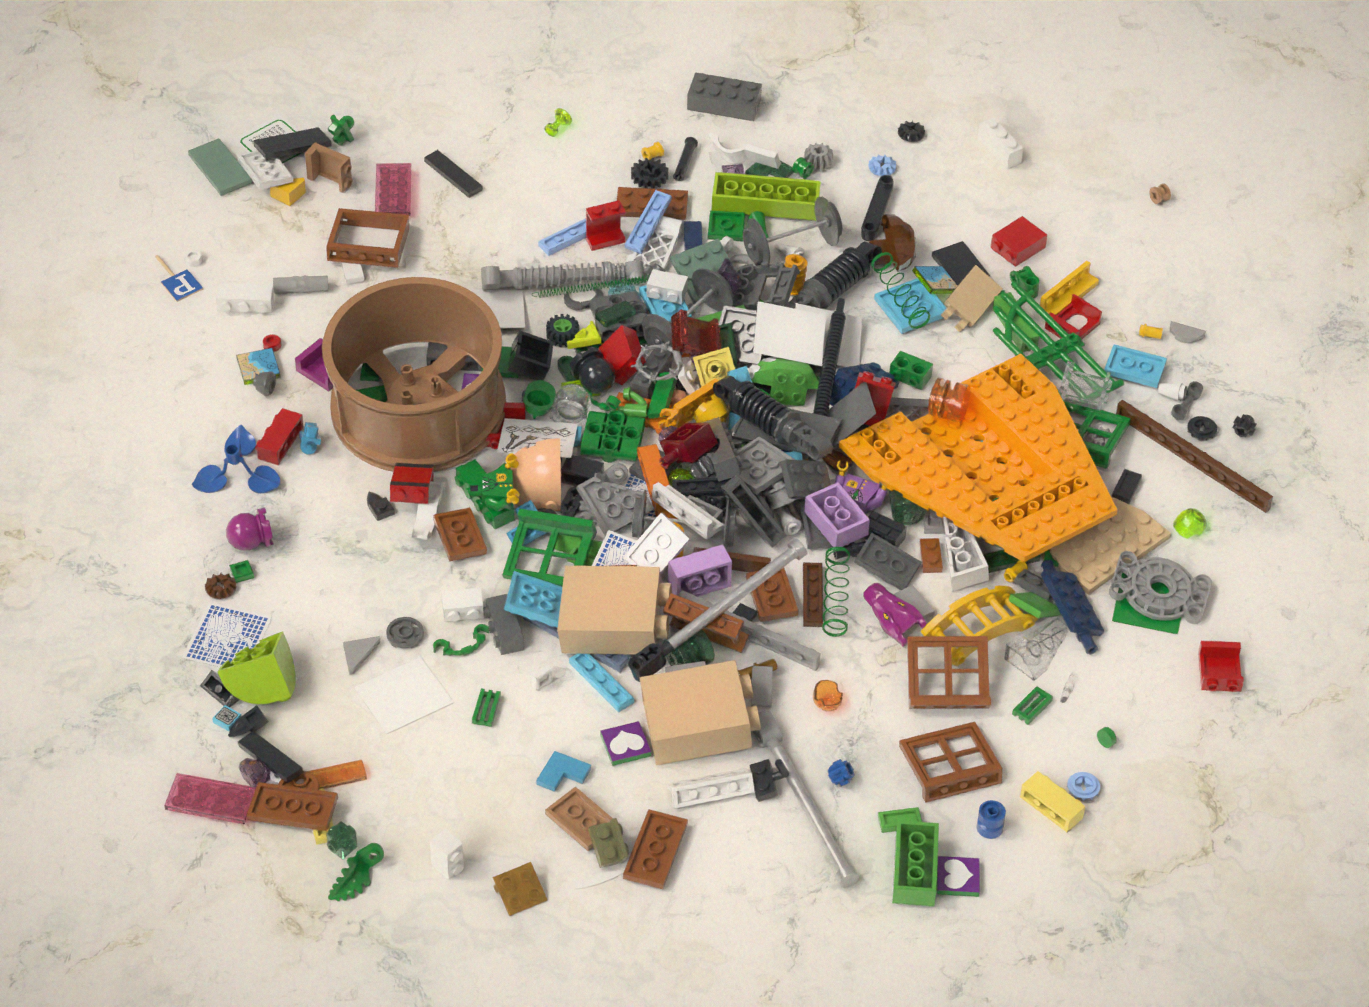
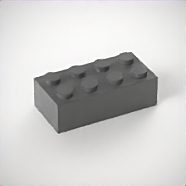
M695 72L687 94V110L754 121L761 101L762 84Z

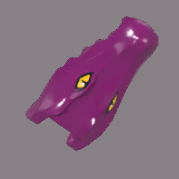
M874 583L864 591L863 597L872 607L884 632L895 639L902 647L907 644V640L903 636L907 630L916 623L922 629L927 625L921 613L913 605L890 593L880 583Z

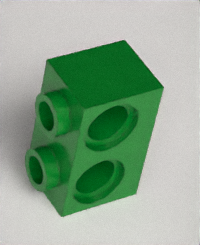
M899 351L890 364L889 373L894 375L896 380L923 390L932 377L933 363Z

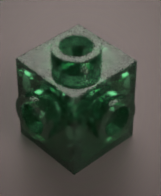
M340 821L326 833L328 849L342 860L357 848V833L355 829Z

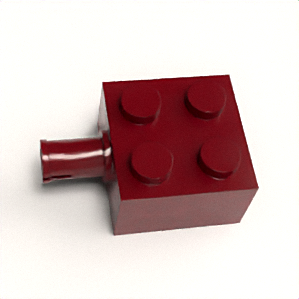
M684 423L661 440L659 443L665 456L659 459L660 465L667 469L675 462L695 463L701 455L710 452L712 447L718 443L710 424Z

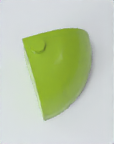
M283 631L259 640L260 643L256 644L252 649H249L247 646L235 654L236 657L231 662L229 660L225 661L217 671L223 685L232 695L251 704L287 701L292 697L296 685L294 662Z

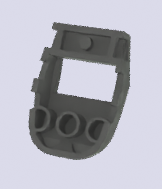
M762 262L759 266L748 264L738 267L730 274L727 280L732 289L733 306L744 305L748 310L757 311L758 301H760L766 280L770 277H776L770 297L764 303L783 307L789 306V298L796 277L800 274L797 265L793 264L792 268H789L784 263L770 265L769 262Z

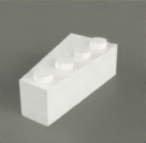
M943 517L952 592L988 581V565L974 535L954 525L952 520Z

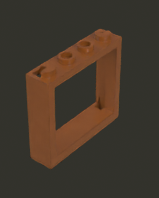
M339 208L326 246L327 261L398 268L409 232V215ZM342 225L399 230L394 248L336 243Z

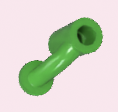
M631 387L624 388L623 399L631 401L632 398L638 404H625V406H618L617 410L627 416L647 418L649 406L644 398L633 392Z

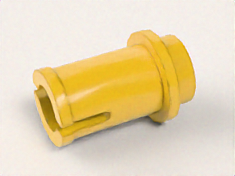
M1147 324L1140 325L1139 335L1142 338L1146 336L1161 339L1163 328L1147 326Z
M1020 560L1013 567L1007 568L1004 573L1005 580L1014 582L1019 573L1024 569L1028 570L1027 564Z

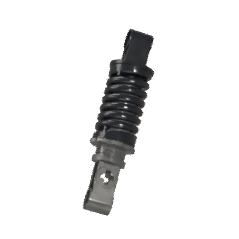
M866 241L862 242L857 248H846L841 255L812 278L806 280L803 289L789 301V306L785 307L795 309L796 303L820 309L828 308L833 301L870 273L872 261L877 255L882 253V248Z
M727 376L713 384L715 395L728 403L730 412L737 414L775 439L777 443H788L810 456L813 460H818L832 452L833 446L828 438L817 433L813 428L808 427L806 423L801 421L798 412L782 405V403L754 386L752 382L744 381L741 383L733 376Z

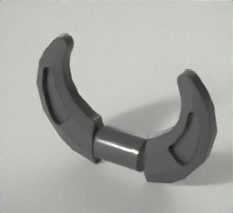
M595 287L593 291L596 295L591 300L603 297V292ZM569 292L568 294L565 293L564 303L567 307L574 310L590 308L591 300L580 303L579 301L572 300L569 297Z

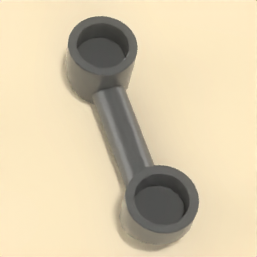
M1197 381L1189 384L1187 397L1182 404H1176L1172 408L1171 415L1174 418L1184 420L1187 408L1191 402L1201 396L1203 385Z

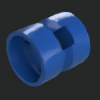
M988 800L980 805L976 828L982 837L995 839L1003 833L1006 810L1002 803Z

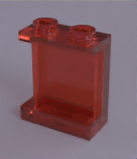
M682 309L671 316L672 349L674 351L699 356L721 349L718 319L714 318L708 322L687 317V311Z

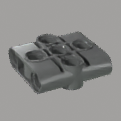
M631 291L597 297L591 300L589 306L595 320V326L604 342L621 325L635 330L637 337L644 336L642 321L648 313L646 304L643 302L639 292Z

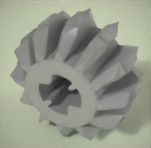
M823 143L809 144V147L805 149L804 158L807 162H811L814 165V171L816 169L822 171L823 168L828 169L829 165H832L833 150L830 149L829 145L824 146Z

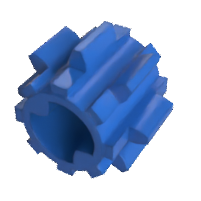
M841 759L833 762V765L827 771L831 782L841 786L850 783V780L855 776L851 763L847 762V760L842 762Z

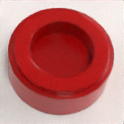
M270 334L263 339L264 349L273 348V352H275L282 346L281 338L278 335Z

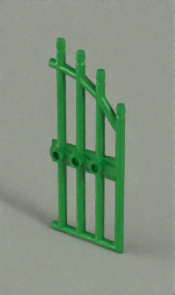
M1013 281L1011 286L1021 297L1015 302L1006 292L1000 294L1001 298L1011 308L1007 315L1000 307H993V311L1005 323V334L997 327L993 329L994 334L1015 356L1022 354L1038 370L1047 366L1080 399L1072 404L1057 388L1066 408L1071 413L1124 385L1122 379L1114 381L1082 348L1085 344L1074 332L1068 334L1032 298L1035 296L1034 290L1031 289L1026 292L1017 282ZM1027 302L1062 338L1055 342L1021 306ZM1016 313L1048 346L1040 349L1014 323L1013 319ZM1012 331L1034 353L1025 356L1012 342ZM1075 351L1108 386L1101 389L1068 354ZM1061 358L1094 393L1086 396L1054 361Z

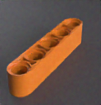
M657 444L637 447L638 459L652 505L655 508L656 517L663 513L667 518L678 519L652 500L654 484L659 482L665 487L669 485L665 469L659 462L661 456Z

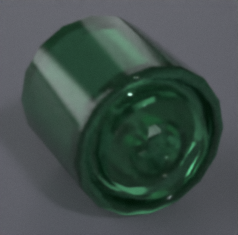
M889 490L890 508L894 521L903 525H912L924 518L926 509L904 498L902 493L896 490Z

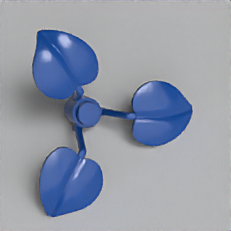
M240 424L226 440L224 449L226 458L224 459L223 470L221 471L216 465L203 467L197 473L192 486L198 491L205 493L220 491L227 484V478L224 474L226 473L228 463L237 465L241 462L251 475L248 479V486L255 493H266L279 487L280 477L273 468L265 465L258 466L255 472L251 471L242 455H249L255 450L256 440Z

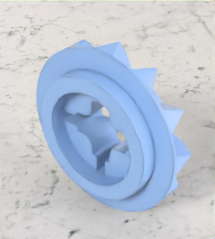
M878 154L877 157H872L868 167L875 175H891L896 170V161L892 157H887L886 154L884 156Z
M1078 772L1068 779L1067 787L1069 794H1073L1075 799L1079 797L1083 801L1088 798L1092 800L1094 796H1098L1100 782L1090 773ZM1082 782H1084L1086 787L1085 791L1082 790Z

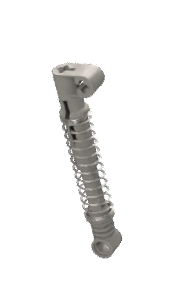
M639 260L628 261L625 265L624 263H621V265L616 263V266L610 261L602 262V267H597L596 262L594 267H590L588 262L587 268H583V263H581L580 268H576L574 263L573 269H569V264L566 265V269H563L561 264L559 267H555L553 264L552 267L546 265L545 268H541L539 265L538 268L531 266V269H527L525 266L524 269L515 267L513 270H500L499 266L481 268L482 289L514 287L515 289L522 290L527 286L529 289L532 286L536 288L543 286L545 288L546 285L552 288L553 285L559 287L561 284L566 287L568 281H570L571 286H574V281H577L579 286L581 281H584L587 286L589 280H591L593 285L598 280L601 285L602 281H606L608 284L609 280L611 284V280L615 281L617 279L618 281V279H623L624 281L625 278L627 281L630 278L632 282V277L635 282V277H637L636 281H638L639 276L641 281L642 276L645 280L644 263Z

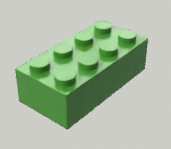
M897 820L892 903L934 907L937 886L939 823Z

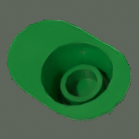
M542 380L532 381L528 384L523 402L525 403L526 411L532 415L533 419L537 416L546 415L552 407L556 395L554 386Z

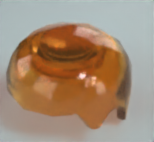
M820 680L817 682L812 694L815 705L823 711L836 710L841 706L843 693L839 692L838 684L830 680Z

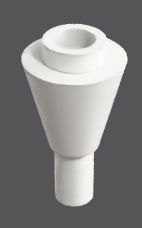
M780 242L775 244V248L782 251L785 256L798 254L804 257V249L801 247L784 245Z
M783 507L777 508L776 511L781 517L785 534H796L801 529V522L788 514Z

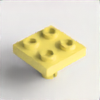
M729 347L693 357L701 387L715 378L719 381L727 377V372L735 369Z

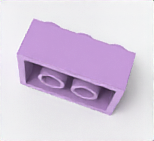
M838 482L805 497L804 512L833 547H843L868 535L869 518Z
M724 545L711 547L668 561V583H671L672 594L678 596L683 590L698 597L731 587L732 560Z

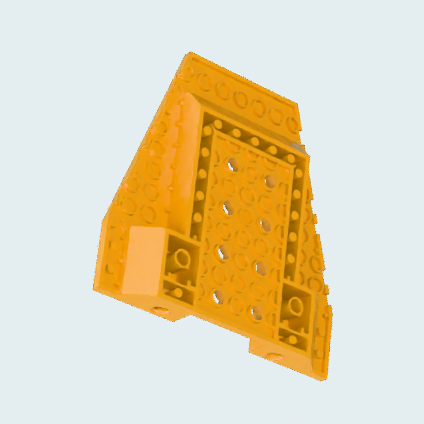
M1022 354L961 382L960 399L911 422L902 412H899L839 441V447L872 481L878 484L881 482L886 485L887 489L902 493L903 497L928 511L930 509L935 511L936 515L941 518L946 517L952 520L954 525L978 538L981 536L987 543L993 546L996 544L1004 548V552L1023 562L1117 515V508L1056 386Z

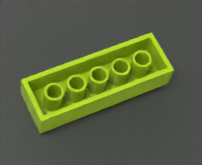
M715 172L711 210L744 212L746 215L759 211L769 217L816 221L815 201L817 197H820L821 181Z

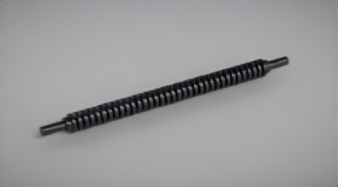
M843 298L838 299L836 311L831 315L813 414L827 417L846 320L843 312L845 299ZM810 456L808 457L809 461H816L810 458Z

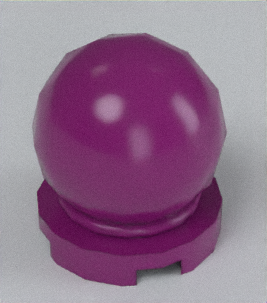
M257 509L256 515L240 513L234 516L226 527V537L229 544L241 551H250L258 547L261 542L264 543L265 547L274 545L271 540L273 535L270 522L265 517L266 509Z

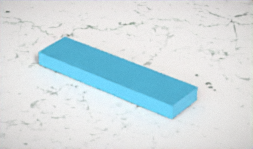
M576 654L569 658V664L618 713L634 703V698L590 654Z

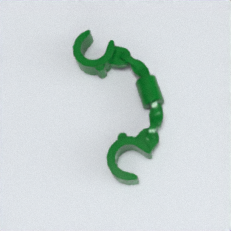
M580 387L576 393L577 397L582 395L586 399L585 402L589 401L604 411L616 410L621 403L618 398L612 395L609 396L606 403H598L591 398L593 394L583 387Z
M479 624L474 628L473 639H476L477 643L473 646L469 645L455 651L450 648L449 641L438 639L433 643V652H436L437 647L443 646V656H460L473 653L486 640L485 634H479L478 632L484 631L489 633V627L485 624Z

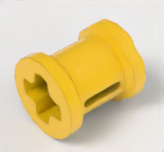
M657 141L648 148H642L641 153L644 159L648 158V160H651L658 156H664V149Z

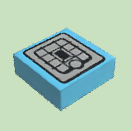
M224 705L212 720L214 724L230 731L234 723L241 717V714Z

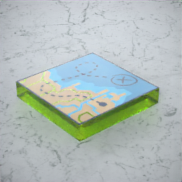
M914 266L912 270L930 294H952L958 286L943 266Z
M273 348L236 355L244 385L253 384L255 376L261 372L272 371L276 375V379L281 378Z

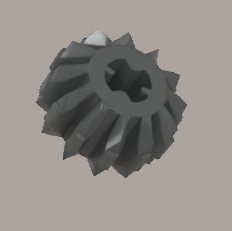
M714 452L698 459L690 467V471L695 479L707 478L715 473L711 457L715 454Z

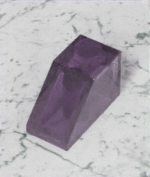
M725 258L715 272L726 279L732 289V294L735 295L743 280L730 260Z

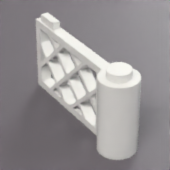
M662 216L653 232L655 237L649 239L646 244L650 250L641 254L633 252L632 255L628 256L626 262L642 259L644 261V271L648 265H654L655 263H659L661 267L666 269L676 242L682 235L684 221ZM670 238L672 241L665 244L662 239ZM659 241L661 246L653 248L651 244ZM665 250L667 254L659 257L657 252ZM653 254L656 259L648 262L645 257Z

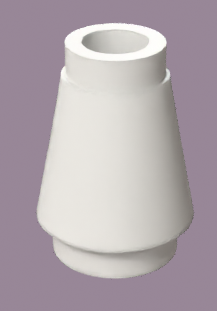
M1160 383L1158 394L1180 401V399L1184 400L1187 394V385H1183V383Z

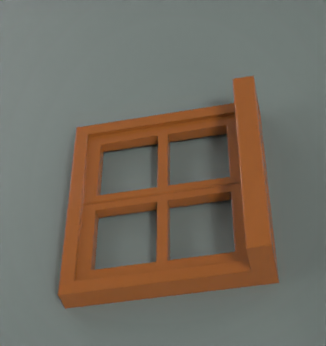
M988 636L907 637L909 709L990 708ZM944 647V669H918V648ZM951 647H977L978 669H952ZM945 673V695H919L918 674ZM952 673H978L979 695H953Z
M976 722L899 740V747L922 787V797L925 803L1002 783V767ZM970 735L976 747L952 752L946 742L947 740ZM938 743L944 755L920 761L914 749ZM980 752L986 764L962 770L956 758ZM948 760L954 772L933 778L929 777L924 766Z

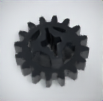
M645 158V161L639 159L638 163H633V167H631V179L634 184L638 183V187L645 186V188L651 187L654 189L657 186L660 188L661 183L666 184V180H668V167H666V163L661 164L660 159L654 161V158L651 160Z

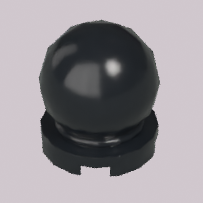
M588 347L589 350L584 353L578 352L569 365L571 367L570 374L575 379L580 380L582 387L591 393L607 392L615 381L613 365L604 359L603 353L596 347Z

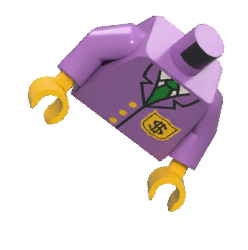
M838 461L839 475H836L835 483L838 482L865 515L868 511L880 507L888 492L886 491V485L882 483L881 487L880 484L848 473L844 476L845 472L849 469L848 462L846 467L841 469V461Z

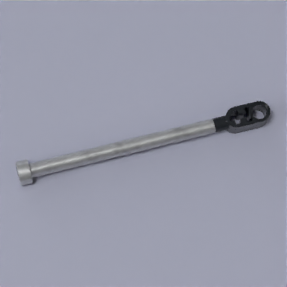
M795 538L787 544L788 549L663 644L652 643L638 652L628 662L633 678L640 682V677L654 675L662 669L667 662L665 656L795 558L801 560L808 554L805 546Z

